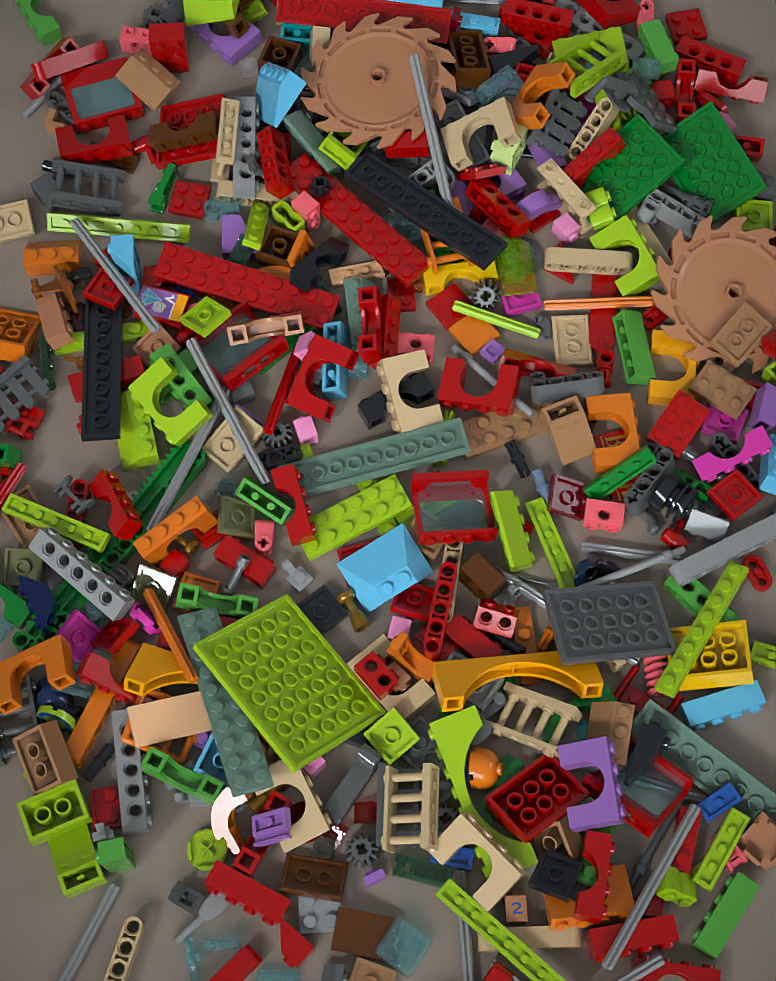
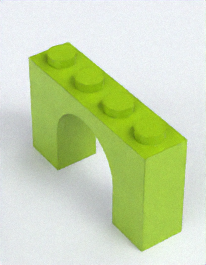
M621 26L597 31L599 32L598 43L612 53L621 48L626 51ZM596 31L552 41L554 58ZM627 53L625 66L614 72L612 75L629 71V61ZM571 67V69L577 76V71Z
M627 215L589 238L596 250L614 251L625 245L634 246L639 250L640 256L636 267L631 272L614 281L623 297L637 296L660 282L656 273L657 263L653 259L656 255L651 247L647 249L644 244L647 242L642 232L638 234L636 230L638 228L637 223L633 218L630 220Z
M160 357L128 389L132 392L130 394L136 402L142 404L144 413L155 420L153 422L160 431H164L166 440L171 445L182 446L214 415L203 401L195 400L178 416L168 417L163 413L159 404L160 393L179 372L168 359Z

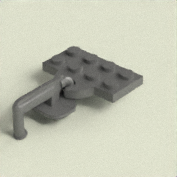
M622 72L619 75L620 79L605 76L585 95V99L592 103L603 89L611 103L618 110L628 113L631 107H633L645 116L651 127L672 134L677 129L674 119L665 111L666 107L659 102L657 94L649 87V82L644 77L640 78L633 73L629 74L626 72Z
M496 693L493 697L494 702L484 712L480 713L477 709L483 726L473 738L471 745H479L490 736L491 725L487 720L506 704V698L503 693ZM466 703L463 709L471 707L473 704ZM420 715L410 725L421 739L402 756L413 769L414 765H419V769H423V763H432L439 767V801L443 805L453 796L450 789L453 787L451 779L447 780L443 768L446 765L444 760H439L435 748H438L436 740H431L427 730L430 728V725ZM465 768V777L467 784L470 782V780L473 779V776L469 774V771Z

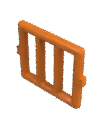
M155 689L144 696L138 695L134 706L143 704L147 695L158 700L173 696ZM128 718L120 739L122 742L135 747L133 737L130 736L132 731ZM197 734L186 737L179 756L168 752L172 740L163 742L161 748L148 745L138 749L148 752L150 747H153L169 755L174 761L183 766L192 744L197 741Z

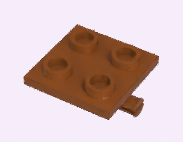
M57 265L53 266L57 280L39 286L37 278L30 280L32 285L31 291L35 295L36 300L43 297L42 294L60 292L74 314L78 312L76 307L78 300L75 294L72 293V290H74L73 283L70 279L67 280L64 270L61 271Z

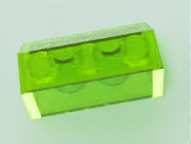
M507 236L500 237L508 242V247L495 259L501 296L537 293L538 289L530 243L517 237L509 239Z

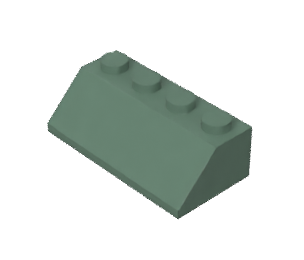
M301 110L284 116L282 120L285 128L306 153L326 170L328 175L335 174L337 176L344 170L343 167L318 149L325 140L322 136L324 133L320 128L315 127L311 123L313 120L307 112L303 114Z
M362 277L343 279L351 348L357 353L358 336L362 334L358 288L377 285L381 293L380 284Z

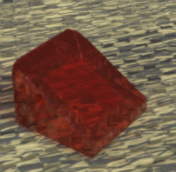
M376 802L354 803V824H376Z
M332 822L330 825L331 830L323 833L318 839L336 850L349 828L342 823L337 826Z

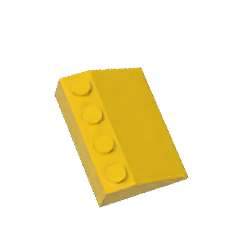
M746 620L718 623L678 691L754 684ZM691 626L670 628L676 650ZM668 655V664L673 655Z

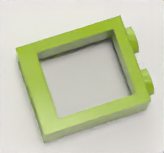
M331 131L318 149L347 170L368 141L359 145H353L357 148L354 153L333 137L337 133L346 139L352 134L351 132Z

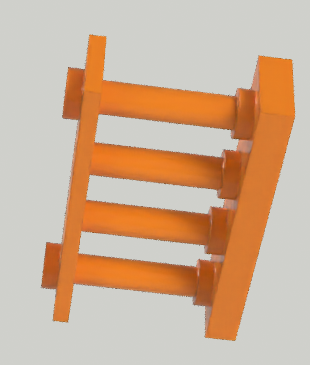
M452 198L454 208L463 213L459 198ZM420 228L428 257H426L428 268L432 267L433 274H437V264L460 259L467 260L458 253L435 257L434 249L448 246L440 241L430 242V234ZM467 260L469 267L475 266V264Z

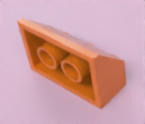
M82 240L27 243L24 248V268L27 275L55 274L54 265H57L61 271L64 270L65 274L70 273L71 270L73 272L81 269Z

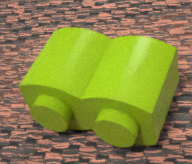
M603 187L584 193L597 207V210L589 215L594 231L615 222L614 218L617 215L614 207L610 208L609 202L612 200L609 191H605Z
M280 200L271 207L273 221L276 226L299 233L300 230L306 231L303 217L294 212L287 202Z
M670 866L656 890V895L665 901H672L680 907L691 906L692 903L697 901L695 882L691 880L693 875L679 872L678 869Z

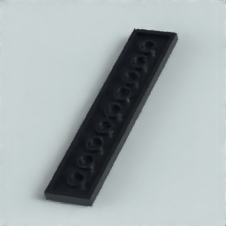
M366 151L344 172V178L484 271L508 247V242L369 151Z
M91 280L86 281V287L88 286ZM85 298L82 442L121 439L123 300L116 310H112Z

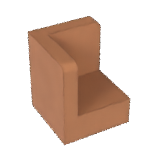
M49 109L44 121L48 133L56 134L55 128L69 126L59 118L56 109Z

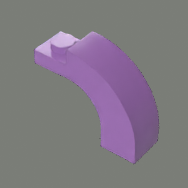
M543 189L528 195L516 204L531 221L545 212L560 209L562 205L553 191L545 192Z

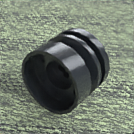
M670 472L656 490L648 506L657 512H661L667 507L668 510L665 517L669 518L673 512L676 513L672 522L677 524L692 508L699 491L694 488L687 494L691 485L686 484L680 489L679 486L682 479Z

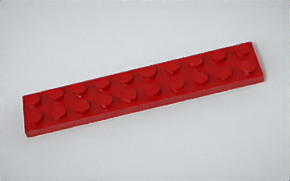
M278 0L276 22L311 27H328L334 30L343 21H346V31L350 32L364 17L376 13L380 15L375 22L376 25L398 16L412 17L413 21L404 27L405 29L429 28L440 34V38L429 40L428 43L447 46L452 9L388 0Z
M304 153L289 165L294 191L298 194L306 191L320 204V213L405 287L408 288L429 269L426 260L427 256L331 174L328 175L326 170L309 155ZM319 175L328 177V183H332L329 196L326 195L322 199L317 196L313 197L312 191L309 190V184H312L311 178Z
M165 241L154 272V277L235 303L241 304L243 301H246L249 307L270 314L281 315L301 311L305 325L323 330L324 323H331L333 321L340 300L339 295L316 288L306 293L289 284L290 280L167 241Z

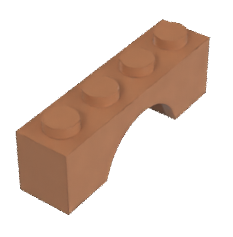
M301 311L227 325L230 346L281 334L288 336L304 333L305 330Z

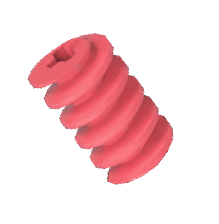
M668 655L647 657L643 660V664L646 666L644 672L647 674L645 675V680L648 681L646 688L649 689L647 695L651 698L668 697L655 690V685L665 670L664 667L668 665V662H663V659L668 658Z

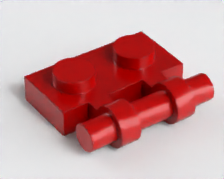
M11 398L10 401H11V402L13 403V405H14V404L17 403L19 400L14 399V398ZM23 405L19 409L21 417L17 420V422L23 424L22 427L15 426L16 421L8 418L6 422L4 421L6 425L5 432H12L21 439L32 441L34 433L29 432L30 428L38 430L46 416V412L36 407L28 409Z

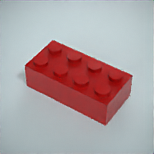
M674 914L640 920L619 959L630 957L633 952H637L638 955L651 953L650 951H653L654 948H658L659 951H666L675 947L674 944L680 939ZM624 923L589 929L585 933L590 960L596 959V963L603 962Z

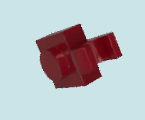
M454 6L449 31L456 32V30H460L459 26H461L463 18L460 15V7Z

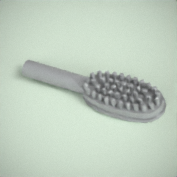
M218 893L217 896L210 894L199 909V915L174 938L178 945L205 920H212L229 906V903L224 900L225 897Z

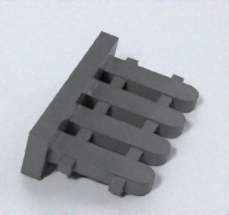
M560 89L550 90L543 103L551 117L542 128L544 132H541V129H531L524 142L526 145L531 146L535 141L538 143L537 146L539 148L545 147L553 152V156L556 158L557 156L565 157L568 154L569 149L563 144L564 142L571 144L575 140V136L570 132V129L577 131L581 127V122L576 117L583 118L587 114V109L582 106V102L578 101L577 103L567 97L566 92H559ZM562 107L566 109L567 111L571 112L572 115H569L560 108ZM555 120L558 121L559 123H561V124H563L564 126H566V128L561 127L560 125L556 124L554 121H555ZM550 133L551 135H553V136H555L556 138L560 139V141L558 142L557 140H555V139H553L552 137L548 136V134Z
M26 355L0 375V407L5 412L0 416V433L6 430L5 420L8 418L13 421L20 419L21 413L19 409L23 405L28 409L35 406L33 397L39 393L41 396H47L50 393V389L47 386L50 384L46 378L42 380L38 376L37 372L39 370ZM27 380L34 387L29 393L22 386ZM12 393L19 399L14 405L8 399V396Z
M378 763L376 847H379V850H382L381 837L383 835L385 793L383 776L385 767L388 766L387 763ZM393 765V768L398 769V773L421 772L423 770L419 769V765H414V769H399L398 765ZM422 780L404 781L413 782V789H398V794L421 793L422 789H419V782H422ZM421 801L400 802L413 803V810H398L397 803V815L420 814L422 811L419 810V803H422ZM420 822L413 823L412 831H397L396 826V836L419 835L421 831H418V823ZM412 844V848L418 849V844Z

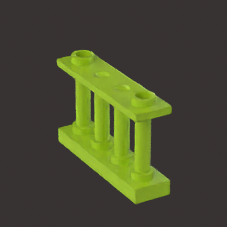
M596 31L546 64L567 62L570 67L581 74L573 78L570 83V95L573 98H577L595 86L602 77L610 76L625 66L627 51L621 48L614 53L610 52L598 43L599 32ZM594 49L605 56L606 59L599 61L590 55L589 52ZM582 57L592 64L593 67L587 70L577 63L576 60Z

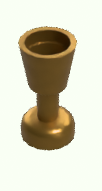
M181 533L171 542H178L182 545L184 553L190 558L197 552L201 543L196 539L188 541L181 536Z
M349 589L338 595L336 600L340 605L346 604L351 613L349 618L354 632L359 633L367 629L372 623L360 609L357 610L352 601L355 598V593L353 589Z
M287 784L279 785L259 796L255 795L245 803L256 815L262 814L263 808L273 790L285 792L289 786Z

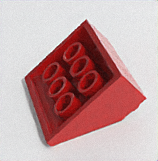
M544 754L486 796V809L499 824L526 844L567 813V807L577 806L588 798L591 793L569 770L566 771L560 766V761L555 756L551 758Z

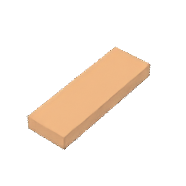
M376 261L328 269L332 288L344 286L343 279L362 277L371 281L385 278L383 267Z

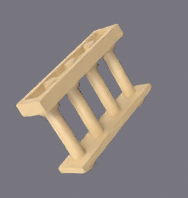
M222 98L216 158L212 159L210 181L219 182L229 179L230 165H233L235 157L239 100Z
M552 158L540 165L537 170L545 180L537 185V189H543L545 192L553 191L562 203L560 209H558L561 212V216L568 213L581 227L579 236L583 238L594 230L587 216L596 211L597 207Z
M506 682L503 689L509 699L497 723L488 721L491 725V734L499 738L504 736L541 750L548 757H559L557 744L568 722H571V720L580 721L582 714L579 709L571 704ZM519 701L524 702L526 706L514 730L504 727L515 703ZM538 707L543 710V713L531 737L522 734L521 732L532 710ZM555 713L560 715L561 719L550 742L546 743L539 740L550 716Z
M423 763V770L421 772L398 773V769L386 766L383 776L385 793L383 835L381 837L382 850L396 853V845L420 844L422 849L437 851L439 767L432 763ZM422 780L421 793L398 794V782ZM422 802L420 814L397 815V803ZM398 823H421V833L419 835L396 836V826Z

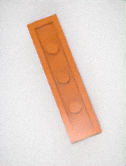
M530 606L515 607L520 612L513 633L514 640L527 648L525 654L537 653ZM520 676L521 686L536 685L542 682L541 678Z

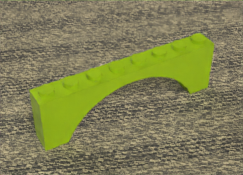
M473 705L429 723L430 728L427 730L431 740H436L438 748H435L439 760L443 759L446 765L443 768L446 779H451L453 787L450 789L454 799L459 798L461 806L458 807L460 814L463 812L473 814L482 829H488L493 834L492 839L497 844H503L509 851L507 854L512 859H518L523 864V869L537 864L538 860L531 842L525 844L523 841L514 840L497 832L480 816L469 796L465 777L466 758L473 738L483 726L476 706ZM477 845L474 849L478 859L482 858L485 866L482 867V870L487 879L492 871L491 858L485 849Z

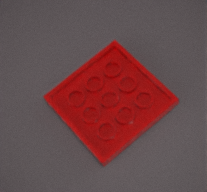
M222 93L161 106L159 123L166 122L172 130L179 131L190 126L198 114L213 111L220 118L221 100L226 98V96ZM217 140L164 152H156L155 166L159 170L167 168L169 163L179 166L215 159Z

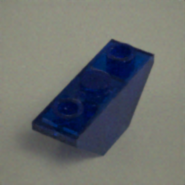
M23 576L18 577L20 584L17 587L21 595H26L28 599L25 604L29 612H34L36 616L33 621L37 629L42 628L45 634L49 633L59 608L52 590L47 583Z

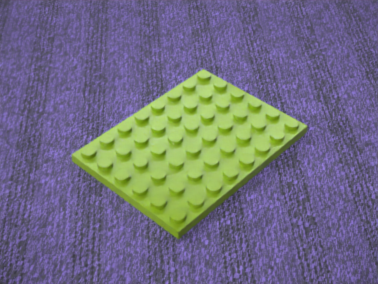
M288 594L202 639L193 646L194 651L292 773L297 772L386 714L383 707Z

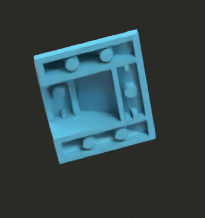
M403 523L337 563L338 568L367 614L434 573Z

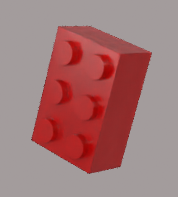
M184 23L149 24V45L152 57L170 73L190 72V53Z
M679 389L644 439L670 449L676 460L680 457L711 410Z

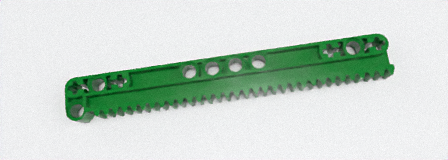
M188 440L182 446L175 445L176 449L170 448L171 454L166 453V460H160L162 466L156 465L157 472L151 471L152 477L147 476V483H141L143 489L137 488L138 495H131L133 498L132 505L138 512L143 524L140 528L142 532L135 534L130 541L114 537L107 524L109 530L103 529L102 531L109 533L111 538L103 553L87 548L89 554H86L87 559L100 566L101 571L106 575L118 564L126 565L137 552L133 542L148 532L147 526L191 445ZM202 448L189 470L190 474L184 479L168 512L206 467L207 458ZM124 544H131L129 548L122 549ZM114 558L118 559L115 564L109 563ZM62 578L64 584H57L59 590H52L54 596H47L49 602H42L44 608H37L39 614L31 615L34 620L26 621L28 628L25 631H18L13 635V645L19 652H22L46 641L49 635L57 633V629L59 630L64 624L61 621H66L75 609L85 615L93 603ZM22 639H27L24 645H19Z

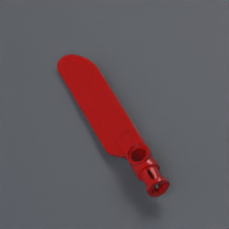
M592 274L591 298L617 297V285L614 282L617 280V276ZM616 308L590 309L588 341L597 352L595 368L596 371L603 372L605 389L612 387L610 378L613 373V362L615 360V328L612 318L616 315Z

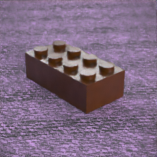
M481 30L449 31L446 49L449 50L456 60V63H449L451 75L455 78L456 88L489 87L491 68Z

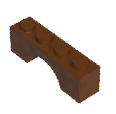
M213 111L198 114L190 126L179 131L172 130L166 122L150 125L148 143L158 153L217 140L219 118Z

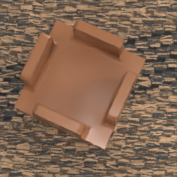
M762 810L745 828L737 844L757 866L761 865L766 871L776 864V822Z

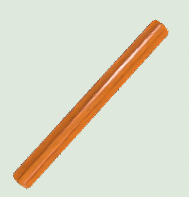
M652 296L544 300V309L547 311L651 307L654 300Z
M152 588L145 589L143 596L188 683L197 682L199 676L155 591Z

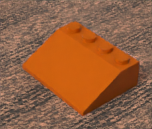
M0 307V360L17 362L24 355L30 358L42 325L39 315Z

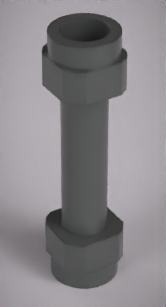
M245 554L239 555L235 563L237 566L228 585L224 586L221 595L233 596L235 594V586L243 570L250 563L251 559Z

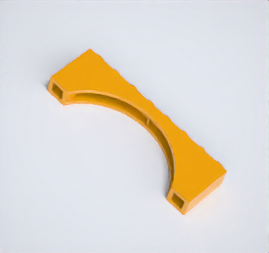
M143 642L125 676L124 690L144 696L157 688L171 684L188 683L172 651Z
M558 651L440 661L433 663L432 672L442 712L462 710L465 702L474 691L491 681L504 677L531 676L547 679L570 689L581 699L601 697L604 684L596 662L561 665Z

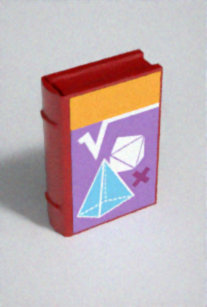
M142 284L138 297L157 322L182 329L183 324L179 318L187 312L191 303V296L181 292ZM133 308L132 312L134 313V318L141 319V317Z

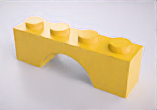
M467 260L461 263H446L437 266V274H433L431 267L422 274L425 296L437 295L445 289L450 281L457 278H466L473 282L477 281L479 285L481 284V279H484L486 283L490 279L492 280V285L496 284L498 274L495 261L485 271L476 265L469 267Z

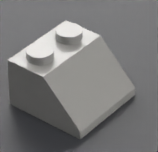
M696 497L686 522L685 530H688L693 535H702L709 541L719 542L723 540L731 519L715 502L710 500L704 502Z

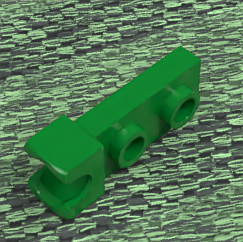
M169 163L167 168L163 169L162 179L160 183L156 184L155 192L152 191L148 199V203L151 204L150 210L155 213L163 214L165 211L167 196L178 175L175 164Z

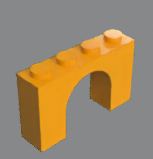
M652 330L650 354L676 358L683 364L685 376L676 381L650 379L647 391V404L667 406L679 389L697 401L698 397L689 392L688 389L698 376L696 368L699 367V362L683 357V354L694 350V346L690 343L669 338L663 330Z

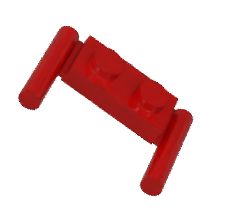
M633 665L613 695L618 702L635 705L634 712L639 714L651 697L633 685L630 686V683L640 670L638 666ZM677 694L666 710L674 715L684 697ZM654 700L656 703H658V704H659L660 706H662L664 709L666 708L665 706H663L662 704H660L659 702H657L656 700Z

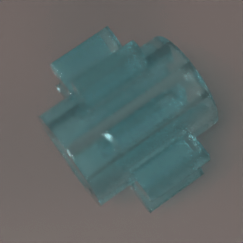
M222 477V480L215 482L217 487L214 490L215 495L237 496L234 489L238 488V484L233 483L232 477L229 479Z

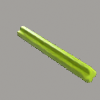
M455 300L453 304V311L535 339L540 335V328Z

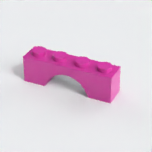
M763 425L745 434L744 446L736 456L723 459L708 452L692 460L702 481L707 480L709 483L718 478V473L724 471L727 474L736 469L734 465L740 462L745 465L753 461L752 456L758 453L760 456L771 452L770 447L773 444Z

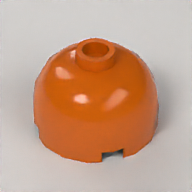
M474 747L473 750L475 752L471 751L469 760V774L473 776V780H470V785L472 789H488L497 782L498 776L503 774V764L499 763L498 756L493 751L487 748Z

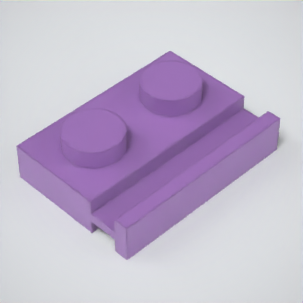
M282 807L252 816V831L255 838L254 847L259 848L292 839V835H290V829H292L290 808Z

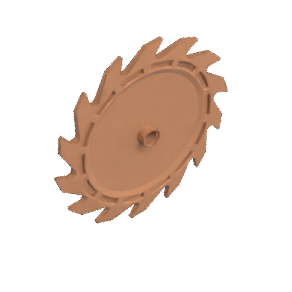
M379 13L364 17L350 32L346 31V21H343L334 29L330 45L327 49H323L319 41H316L311 51L316 70L309 72L305 68H301L302 80L306 82V86L315 94V97L300 98L308 110L328 117L326 121L316 123V127L327 133L331 131L351 132L352 134L343 140V144L359 145L375 137H382L377 149L393 145L407 129L412 130V141L418 138L424 132L425 126L409 60L412 54H419L432 112H435L439 120H442L446 111V105L441 90L448 88L454 93L457 91L455 78L441 63H456V60L449 50L428 43L429 40L440 38V34L429 28L405 29L404 27L413 21L412 17L398 16L376 25L375 22L380 16Z
M711 215L698 223L690 242L684 241L682 230L679 229L671 241V266L667 265L661 256L657 257L656 273L666 291V295H662L654 290L651 291L655 306L674 321L672 326H660L665 334L671 339L690 343L694 346V350L683 354V357L696 362L720 358L722 360L720 367L728 372H732L736 367L708 342L744 302L748 303L773 326L767 334L776 330V247L769 244V239L776 237V232L768 228L742 231L741 225L746 221L747 217H732L719 229L712 230L711 222L713 216ZM729 291L734 294V297L730 296ZM762 340L744 359V361L751 359L753 362L751 374L764 368L769 359V356L763 353Z

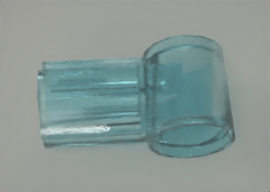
M210 199L204 203V217L210 223L217 222L222 218V215H240L238 200L217 202Z

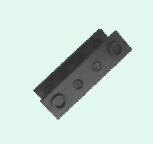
M53 159L51 171L57 172L55 190L49 191V206L120 217L122 201H117L116 198L118 182L123 183L124 170L69 162L63 159ZM64 174L75 175L73 193L62 191ZM82 177L93 178L91 196L80 194ZM100 179L111 181L109 199L98 197Z
M29 674L25 675L26 684H21L20 688L21 693L28 691L29 703L22 704V708L7 715L0 712V720L2 717L31 710L33 722L5 729L0 727V767L6 766L5 759H8V756L17 754L15 746L3 747L2 740L6 736L26 732L41 724L36 716L38 711L35 691H38L37 682Z

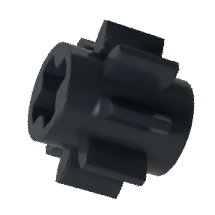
M319 175L311 178L312 184H309V190L312 191L313 197L317 196L322 199L326 195L329 196L332 183H328V177Z

